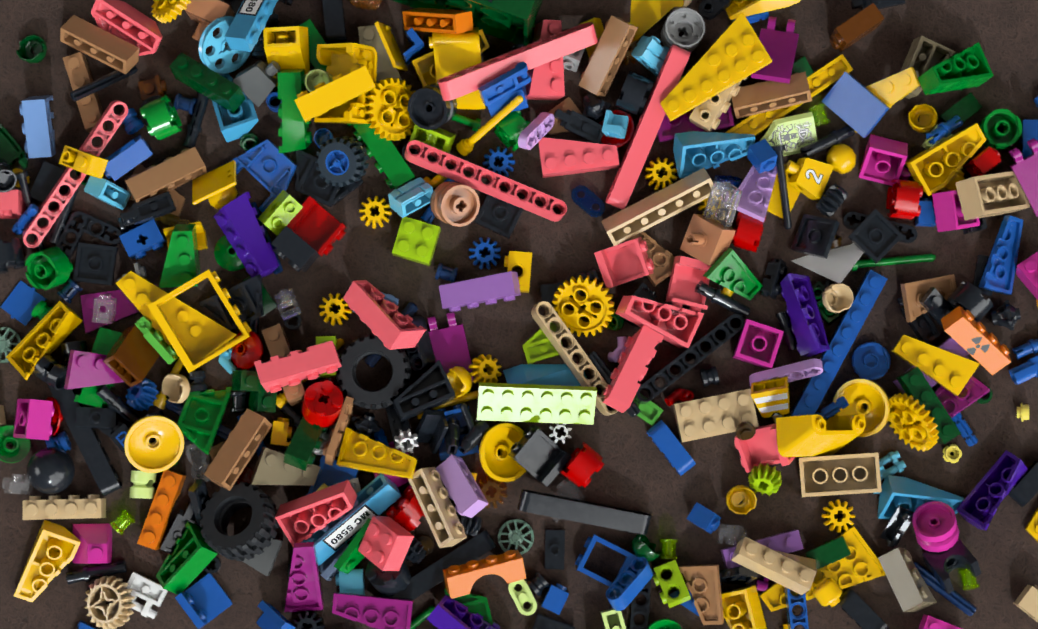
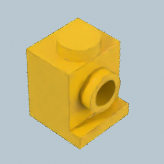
M278 417L277 421H273L271 445L289 446L290 442H287V438L291 439L292 427H289V419Z

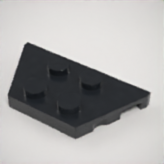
M302 150L296 151L295 190L307 197L311 196L317 202L331 208L363 184V180L360 179L343 187L332 186V183L328 184L325 182L326 178L319 176L321 172L316 169L318 167V163H315L316 157Z
M260 274L227 289L231 296L229 298L232 306L236 304L241 312L239 317L242 322L246 321L248 323L264 315L262 279ZM218 294L198 303L202 308L206 307L213 313L211 316L221 321L228 330L231 331L237 328L236 323Z

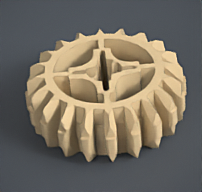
M104 576L96 579L93 584L89 585L90 590L85 592L88 597L84 599L87 602L84 608L89 611L86 616H92L91 622L96 623V627L116 629L129 621V615L134 613L131 608L135 606L132 603L135 597L130 595L133 589H127L128 583L123 582L122 578Z

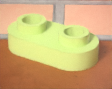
M523 579L509 583V593L519 612L526 616L532 615L537 609V602L526 581ZM516 584H520L522 586L521 591H516L514 589ZM525 602L531 603L529 609L524 608L523 604Z

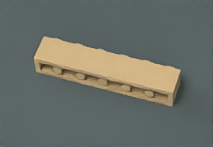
M702 168L609 216L601 222L613 246H616L717 193V190L705 168Z

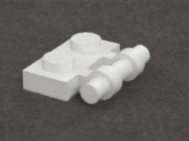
M133 572L127 589H133L130 595L135 597L132 600V603L135 604L132 609L140 612L144 617L148 616L155 619L157 612L152 610L151 607L153 604L160 607L168 591L163 589L160 584ZM139 597L146 600L145 605L136 602V598Z

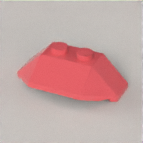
M95 1L91 15L95 18L98 27L139 47V56L156 53L163 36L154 20L124 1Z

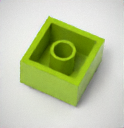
M402 218L392 250L393 256L430 266L441 228L412 218Z

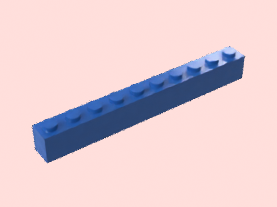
M872 270L866 272L853 296L854 300L851 307L845 311L828 342L830 350L823 352L820 357L823 364V373L809 377L789 416L814 415L888 280L887 278Z

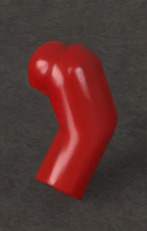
M678 388L667 396L664 401L668 406L673 405L676 401H691L694 399V393L687 389Z

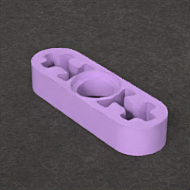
M547 112L540 113L520 133L518 138L519 148L531 150L552 129L555 121L554 115Z

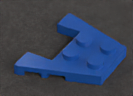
M270 139L263 141L246 153L233 159L236 162V176L245 168L271 193L258 208L262 213L282 190H287L297 167L285 153H279V148Z

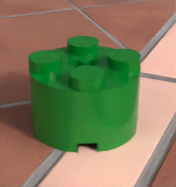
M166 95L144 104L140 108L141 115L144 119H147L149 124L147 125L149 134L151 136L155 135L157 140L165 139L182 131V128H180L182 126L180 117L175 107L169 106L168 102L171 100Z
M1008 109L992 111L979 124L986 138L983 146L985 148L990 146L997 151L1005 150L1013 145L1022 133L1020 118Z
M520 110L513 111L495 125L497 130L494 133L507 148L512 146V151H516L519 148L518 138L520 133L531 122L523 119Z
M58 247L35 252L29 255L25 262V266H27L26 277L29 283L37 289L48 290L62 285L69 279L70 273L73 271L72 263L69 262L65 253Z

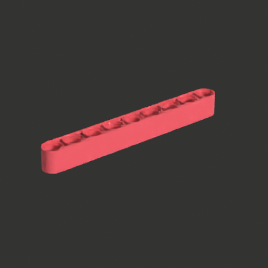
M593 22L580 24L439 79L437 82L443 101H450L477 91L480 86L512 70L520 62H525L528 70L596 44L598 39Z
M671 45L605 203L621 210L627 206L666 114L660 103L679 83L691 52L676 45Z
M120 100L112 101L79 150L99 157L127 116V105ZM118 104L123 106L121 114H115L113 111L114 107ZM107 120L112 121V128L110 130L103 129V123ZM94 137H101L102 142L99 146L92 145ZM69 167L65 169L40 206L39 213L33 217L34 219L22 234L23 242L27 247L35 248L42 242L87 174L80 172L78 178H71L70 172L73 169ZM62 185L69 186L67 194L59 193V188ZM50 202H58V208L56 210H49L48 205ZM39 218H47V224L45 226H38L37 221ZM31 233L37 235V239L34 242L26 241V237Z
M417 140L410 141L406 146L404 156L410 163L523 208L538 216L557 222L567 212V205L560 199ZM416 149L418 154H412L409 150ZM433 156L435 157L436 161L431 162L428 160L427 157ZM445 164H452L454 169H448ZM463 171L471 172L472 176H465ZM481 179H488L490 184H484ZM499 186H505L508 191H501ZM517 193L524 194L526 199H520ZM535 200L541 201L543 206H537ZM553 208H558L561 214H556Z

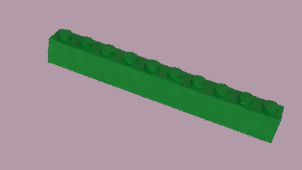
M309 19L299 25L308 27L309 61L314 67L312 70L321 69L326 72L327 66L320 64L316 56L317 44L326 43ZM347 124L348 126L352 125L356 130L353 134L357 140L363 141L366 145V153L369 158L373 156L376 160L374 165L379 173L384 172L387 179H385V182L390 189H398L409 181L416 179L392 141L380 138V134H374L376 128H369L371 124Z

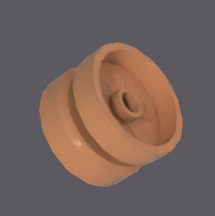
M448 181L436 187L432 193L430 205L431 211L437 219L452 226L462 227L474 221L479 212L480 202L477 193L471 187L458 182Z

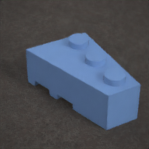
M53 95L31 96L22 100V104L19 106L20 114L24 118L22 132L26 134L27 141L24 143L25 153H28L29 158L52 157L56 154L55 131L52 128L51 118H54V112H50L49 101H53Z

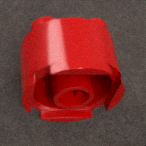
M892 179L890 183H894L893 187H889L887 191L886 209H890V213H887V216L913 220L915 216L919 217L921 212L919 199L923 195V186H920L917 181Z
M738 212L736 219L738 229H734L736 232L731 244H734V247L757 252L764 229V222Z
M329 380L317 382L309 386L305 391L302 405V414L309 424L320 425V427H329L338 421L344 401L341 390Z
M583 442L582 445L584 447L582 449L578 447L570 455L572 458L565 465L567 466L566 469H562L560 473L577 487L583 486L585 488L592 480L590 478L595 471L599 472L604 463L602 462L603 457Z
M409 485L401 494L402 496L387 510L386 515L408 532H411L421 524L419 519L422 516L425 517L412 486Z

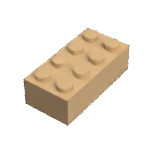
M1013 171L974 176L955 183L961 211L965 220L1008 214L1030 208L1029 202Z
M751 389L673 404L680 443L736 432L737 426L742 422H749L755 428L759 427L754 401L751 397Z
M878 452L799 458L802 497L882 492Z

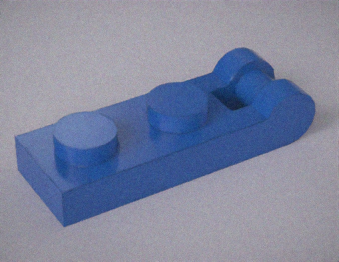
M525 62L518 63L512 70L478 88L485 106L496 102L531 82L532 79L530 73L527 72L528 67Z

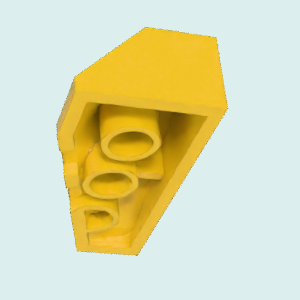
M733 0L731 5L725 10L730 20L737 19L742 12L746 17L789 7L799 3L801 0Z
M975 123L907 160L905 164L913 179L920 186H923V191L927 196H930L950 182L951 178L960 171L966 161L982 146L986 138L978 123Z

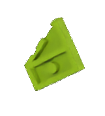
M552 322L550 323V329L556 332L557 326ZM541 329L522 345L528 364L559 355Z

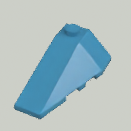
M218 73L219 75L230 80L231 82L233 81V78L229 75V73ZM245 94V100L234 113L212 101L221 132L226 142L241 138L259 121L254 104Z
M699 131L675 133L673 152L678 177L685 178L702 168L706 170L713 167L715 169L720 167L719 164L725 161H734L748 155V147L755 143V135Z
M521 364L503 370L506 381L509 384L580 386V383L566 364Z
M887 475L881 486L882 492L879 495L877 516L878 519L890 520L898 505L915 512L919 506L931 501L948 504L954 510V513L957 514L958 511L956 509L963 502L964 498L907 477Z

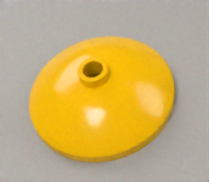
M854 379L846 382L837 390L833 402L836 403V400L843 396L849 405L844 409H839L840 412L834 416L865 414V429L857 437L874 435L886 425L890 415V402L885 391L877 383L868 379ZM864 403L868 405L867 410L863 408Z
M151 415L136 421L129 428L124 440V450L129 462L138 470L147 473H158L171 468L180 459L184 449V437L179 426L171 419L160 415ZM156 438L155 442L150 443L149 439Z
M502 423L491 427L485 433L480 443V463L487 475L496 481L511 482L520 478L526 472L522 466L508 455L511 452L512 445L519 442L524 433L520 427L514 424Z

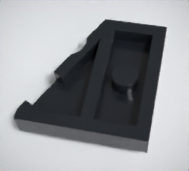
M742 565L740 567L719 570L720 582L746 586L758 578V573Z

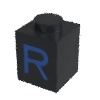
M120 423L112 429L113 433L109 437L125 454L124 440L130 426Z

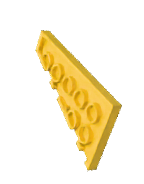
M743 12L660 103L670 122L772 63V59Z
M130 271L116 282V285L140 313L152 321V327L164 336V341L171 345L148 308V305L168 293ZM175 297L159 306L194 363L227 344L236 336L235 333Z
M854 526L839 536H844L852 554L817 569L811 589L805 593L806 601L815 598L812 593L813 585L823 577L834 579L841 589H845L886 575L879 559ZM775 583L759 595L771 612L786 607L785 587L778 583ZM790 590V593H791L793 596H795V595L798 594V593H796V592Z

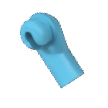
M232 348L220 354L218 359L219 363L230 375L237 369L231 362Z

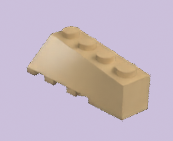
M747 537L738 542L731 559L800 595L811 589L817 573L815 559L772 550Z

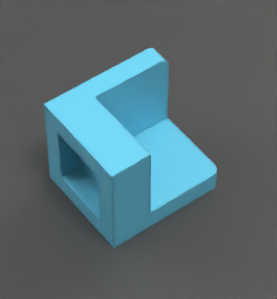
M606 110L602 132L606 137L625 139L629 117L616 115L611 110Z

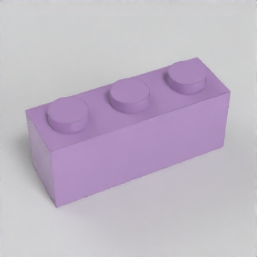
M452 454L436 468L443 485H445L448 491L449 498L456 504L455 509L461 516L464 515L472 518L489 504L463 458Z

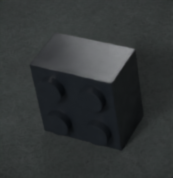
M287 226L271 243L275 247L273 251L283 260L287 257L289 259L288 264L297 272L302 270L305 273L320 256L316 250Z

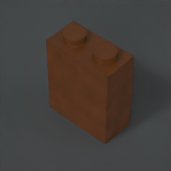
M872 3L835 28L830 36V43L835 50L838 49L841 53L878 28L885 18L876 5Z
M135 324L124 330L103 360L130 387L143 381L160 356L144 338V334Z

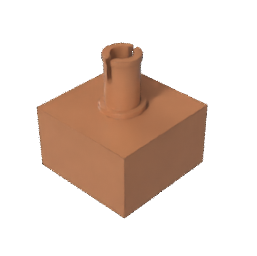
M191 0V3L187 4V9L185 10L191 20L199 23L192 36L197 41L200 40L203 31L212 21L224 16H235L231 6L220 0Z
M693 214L680 250L712 266L730 247L736 230L708 215Z

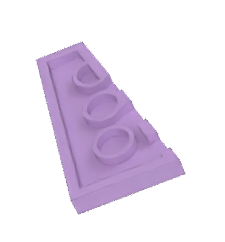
M777 164L772 170L761 174L752 166L731 199L729 207L764 222L777 175Z

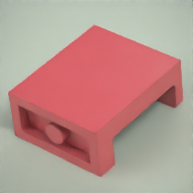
M642 237L594 253L606 288H612L654 273V263L651 258H648L646 252L648 251L646 241L642 240Z
M675 256L665 302L672 303V306L679 308L687 306L690 307L689 310L695 312L707 310L708 306L705 305L706 297L695 292V288L700 281L709 285L710 279L703 275L711 266L697 259Z
M776 423L756 427V433L751 439L740 440L737 436L734 437V444L736 449L739 450L741 465L745 468L746 473L751 472L752 468L760 463L764 466L779 463L782 466H786L795 459V457H782L779 454Z

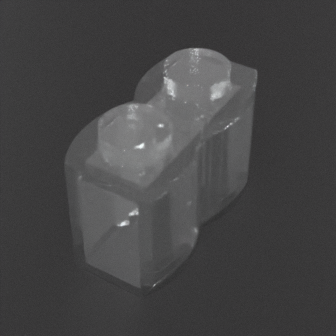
M195 444L187 446L186 455L188 461L192 464L191 474L193 480L196 481L198 478L203 479L205 483L210 482L211 480L204 475L208 465L211 464L209 462L210 454H205Z

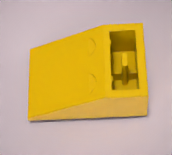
M308 27L264 28V50L268 65L275 61L279 64L281 70L305 69V74H308L310 72Z

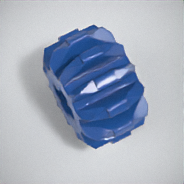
M497 147L496 153L493 149H489L491 156L488 154L484 155V158L488 161H484L483 166H489L486 169L500 175L503 173L505 177H509L506 170L514 171V168L509 166L515 164V160H510L513 154L509 153L506 155L507 148L500 152V147ZM497 159H499V161L503 160L502 166L499 167V165H497V167H496V166H495V164H496V161H495V160H497Z
M480 237V244L473 241L476 249L469 248L471 253H475L470 255L469 259H476L473 262L474 266L480 262L479 269L481 270L484 264H486L488 270L491 269L490 262L496 266L497 262L494 258L501 259L500 255L495 254L500 252L501 248H494L497 245L496 241L490 245L491 239L487 237L486 243ZM484 249H488L490 255H486L483 258L482 254H479L480 251L483 252Z
M144 378L139 384L127 389L128 394L125 398L127 399V404L133 409L148 411L149 407L154 405L153 402L157 399L156 395L159 391L154 382Z

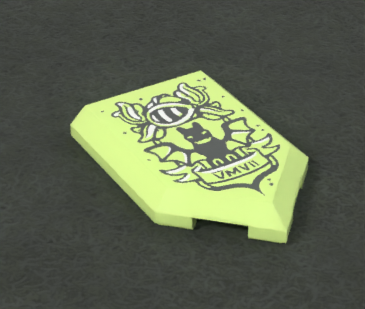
M812 112L774 119L760 141L766 139L770 146L785 144L783 157L801 153L800 149L817 141Z

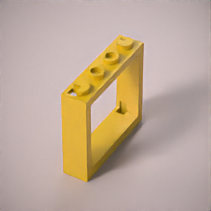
M210 269L148 305V308L188 373L251 336L249 332L252 330L248 323L241 321L239 317L241 315L240 310L236 304L232 306L229 298H231L226 288H221L218 283L221 279L216 271L211 272ZM208 278L242 335L194 363L159 306Z

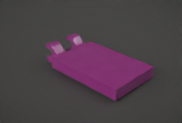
M769 16L767 29L761 28L759 40L772 59V63L751 74V78L790 84L799 34L794 33L796 20L788 19L786 32L776 31L777 17Z
M1033 138L1027 141L1033 153L1023 159L1020 150L1017 148L1009 152L1015 162L1010 167L1035 216L1038 217V141Z
M454 312L446 314L449 327L438 330L435 316L427 318L431 331L428 333L436 362L440 360L445 373L450 372L449 369L455 366L464 367L469 373L473 372V370L468 368L472 363L463 324L457 325Z

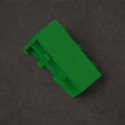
M176 224L174 227L159 288L180 287L200 275L196 224Z
M189 521L184 526L187 529L182 538L176 540L177 546L172 555L168 554L156 575L163 589L177 595L182 593L218 554L205 542V538L201 534L202 528Z

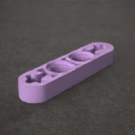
M809 359L753 373L749 376L750 387L751 383L782 377H788L789 383L817 376L823 373V364L820 359Z

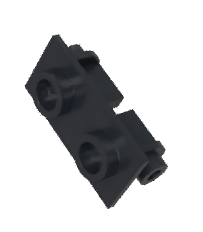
M771 258V261L768 262L765 275L771 276V279H763V287L760 289L762 296H770L776 300L777 295H780L782 289L780 282L787 273L786 262L782 259Z
M898 505L880 538L887 540L886 544L889 547L893 548L898 545L912 521L913 511Z

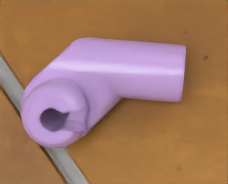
M617 337V348L613 352L608 353V360L610 362L617 363L620 354L626 349L624 344L627 337Z

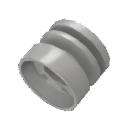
M679 8L673 11L666 19L661 30L663 46L670 49L673 44L693 52L705 33V22L702 16L690 8ZM681 31L684 32L682 37L679 36Z

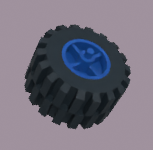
M340 136L327 140L325 144L320 146L321 150L316 153L319 158L315 159V163H318L316 169L321 172L319 176L326 178L325 182L328 184L332 183V186L343 187L362 179L361 176L367 172L364 169L369 166L366 163V160H369V156H365L364 153L367 152L366 148H362V143L360 141L356 142V138H349V136Z

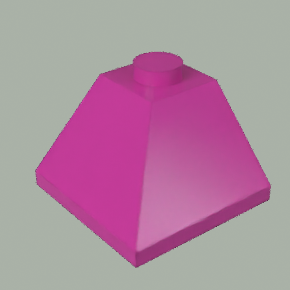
M112 523L73 524V535L81 543L72 563H112Z

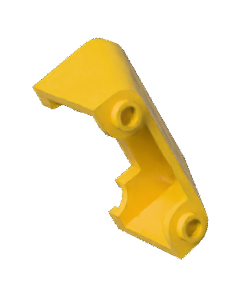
M473 27V31L459 34L432 32V37H429V47L434 49L436 81L481 63L478 27ZM479 90L456 98L457 109H485V104L481 99Z
M357 43L317 44L316 56L318 62L326 65V72L330 73L333 77L340 73L345 76L351 73L349 69L360 64L361 67L366 66L374 84L376 83L377 52L374 47ZM368 91L355 99H350L343 105L332 108L321 116L314 117V122L371 124V121H366L369 114L364 113V111L368 110L364 103H369L366 96L372 94Z
M865 414L833 416L828 420L824 419L821 415L777 417L778 452L782 457L831 456L864 431L866 426Z

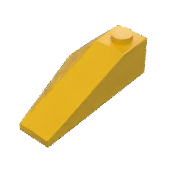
M44 520L22 572L14 597L33 602L45 590L53 578L57 577L61 570L73 560L81 541L64 526Z

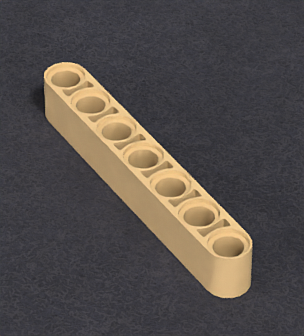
M546 301L536 304L531 310L532 317L580 385L587 387L599 386L602 393L601 395L597 394L595 406L605 416L617 413L618 411L614 408L612 411H609L606 404L603 403L605 397L603 392L608 384L552 305ZM539 307H543L545 309V316L539 314ZM551 322L557 326L556 332L550 329ZM562 338H564V339L567 340V342H568V347H567V348H565V347L562 346V344H561V339H562ZM573 354L579 357L578 364L573 361ZM584 370L590 372V379L584 377Z

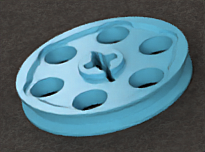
M224 16L212 21L205 28L199 40L198 52L202 63L207 68L220 74L230 73L240 68L251 53L232 50L228 43H226L225 34L234 19L232 16ZM219 28V34L213 37V31ZM212 45L211 53L206 54L207 47ZM238 53V59L232 62L233 55ZM222 58L221 65L215 67V62Z

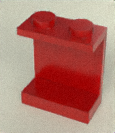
M309 196L302 204L303 208L288 223L287 227L322 257L324 254L328 255L334 248L332 244L336 240L340 241L344 237L346 226Z

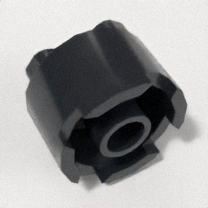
M629 71L615 107L641 116L654 81Z
M11 238L12 242L0 240V274L7 273L8 268L21 269L26 267L22 244L19 238Z
M962 281L947 298V302L953 309L960 306L965 311L969 310L976 322L981 321L993 307L992 301L989 298L985 300L981 294L982 291L970 282L965 283Z
M371 561L368 563L365 571L366 577L378 593L387 597L394 596L393 594L400 590L404 591L411 580L409 568L404 561L399 571H382Z

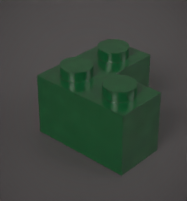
M233 371L231 390L249 392L248 409L253 412L275 413L277 392H267L261 385L258 374L255 371Z

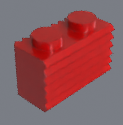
M989 146L963 167L971 177L982 176L1001 162V155L995 148Z

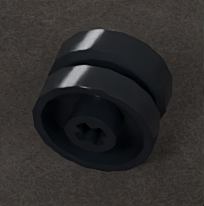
M431 83L418 89L411 95L408 101L410 118L414 124L426 130L437 129L454 117L457 110L456 99L443 101L438 83Z

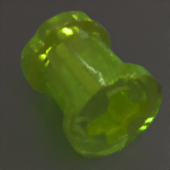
M824 103L808 109L813 114L815 128L830 123V119L827 118L824 110Z
M125 509L121 511L122 514L114 522H110L111 527L120 535L124 534V530L131 523L136 522L135 518Z
M660 539L662 543L660 559H677L676 543L678 539Z
M968 569L958 571L962 578L963 591L980 587L976 577Z

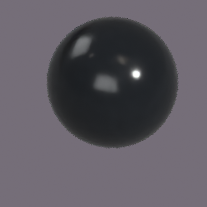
M47 447L37 451L30 458L27 465L29 482L36 490L45 494H56L65 490L72 483L75 475V465L71 456L64 450L56 447Z

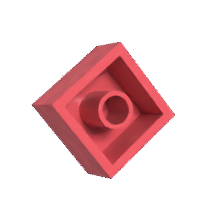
M373 516L358 551L382 571H399L414 536L390 517Z

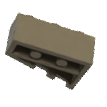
M376 26L358 27L360 44L372 46L377 52L376 83H380L379 80L386 78H399L402 81L397 68H394Z
M924 36L913 39L901 71L914 67L918 78L933 66L949 59L955 51ZM921 85L905 97L910 99L917 96L923 90Z
M262 447L249 484L314 485L320 466L308 465L306 471L284 463L285 454Z
M896 548L878 558L903 612H918L937 603L913 563L912 556L908 550Z

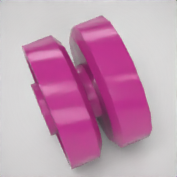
M939 501L927 502L919 506L913 513L912 524L917 543L923 549L939 553L947 551L958 541L959 529L954 510L948 504Z

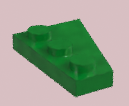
M728 248L703 275L748 300H751L763 287L731 248Z
M370 518L367 519L335 563L334 567L339 571L348 574L365 557L358 549L370 524Z

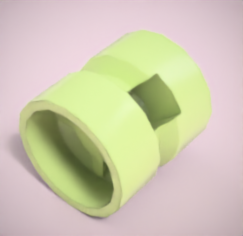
M321 69L311 70L305 77L306 89L312 92L315 90L314 86L325 82V84L332 82L333 76Z
M131 470L130 481L133 483V486L130 487L129 498L153 499L156 493V488L153 484L156 483L157 473Z

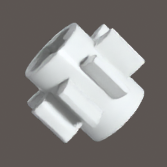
M556 423L555 428L549 427L553 430V434H550L549 437L554 436L556 438L555 444L558 440H562V443L565 444L564 439L566 437L572 438L568 435V431H571L572 428L567 429L565 427L566 424L559 425V423ZM562 427L566 435L558 438L555 430Z
M410 429L407 431L400 430L399 436H394L395 441L398 442L395 444V448H401L403 453L409 451L413 453L412 449L419 446L418 442L415 441L418 438L417 434L412 435Z

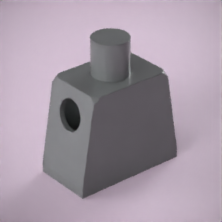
M259 60L238 73L232 82L240 86L242 92L259 107L278 83L276 73L281 68L275 61L266 65L262 60Z
M272 538L270 541L272 544L269 547H265L262 554H255L253 559L248 560L245 558L242 562L265 576H270L283 540Z

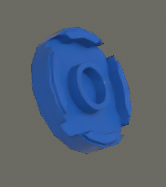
M866 342L859 345L852 355L854 372L863 379L877 380L887 373L891 365L887 349L876 342Z

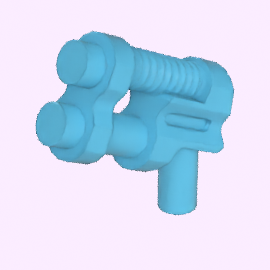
M891 451L887 456L879 460L881 480H885L887 475H893L897 472L901 473L907 467L903 460L898 461L901 457L898 451ZM892 461L894 465L885 470L883 465Z

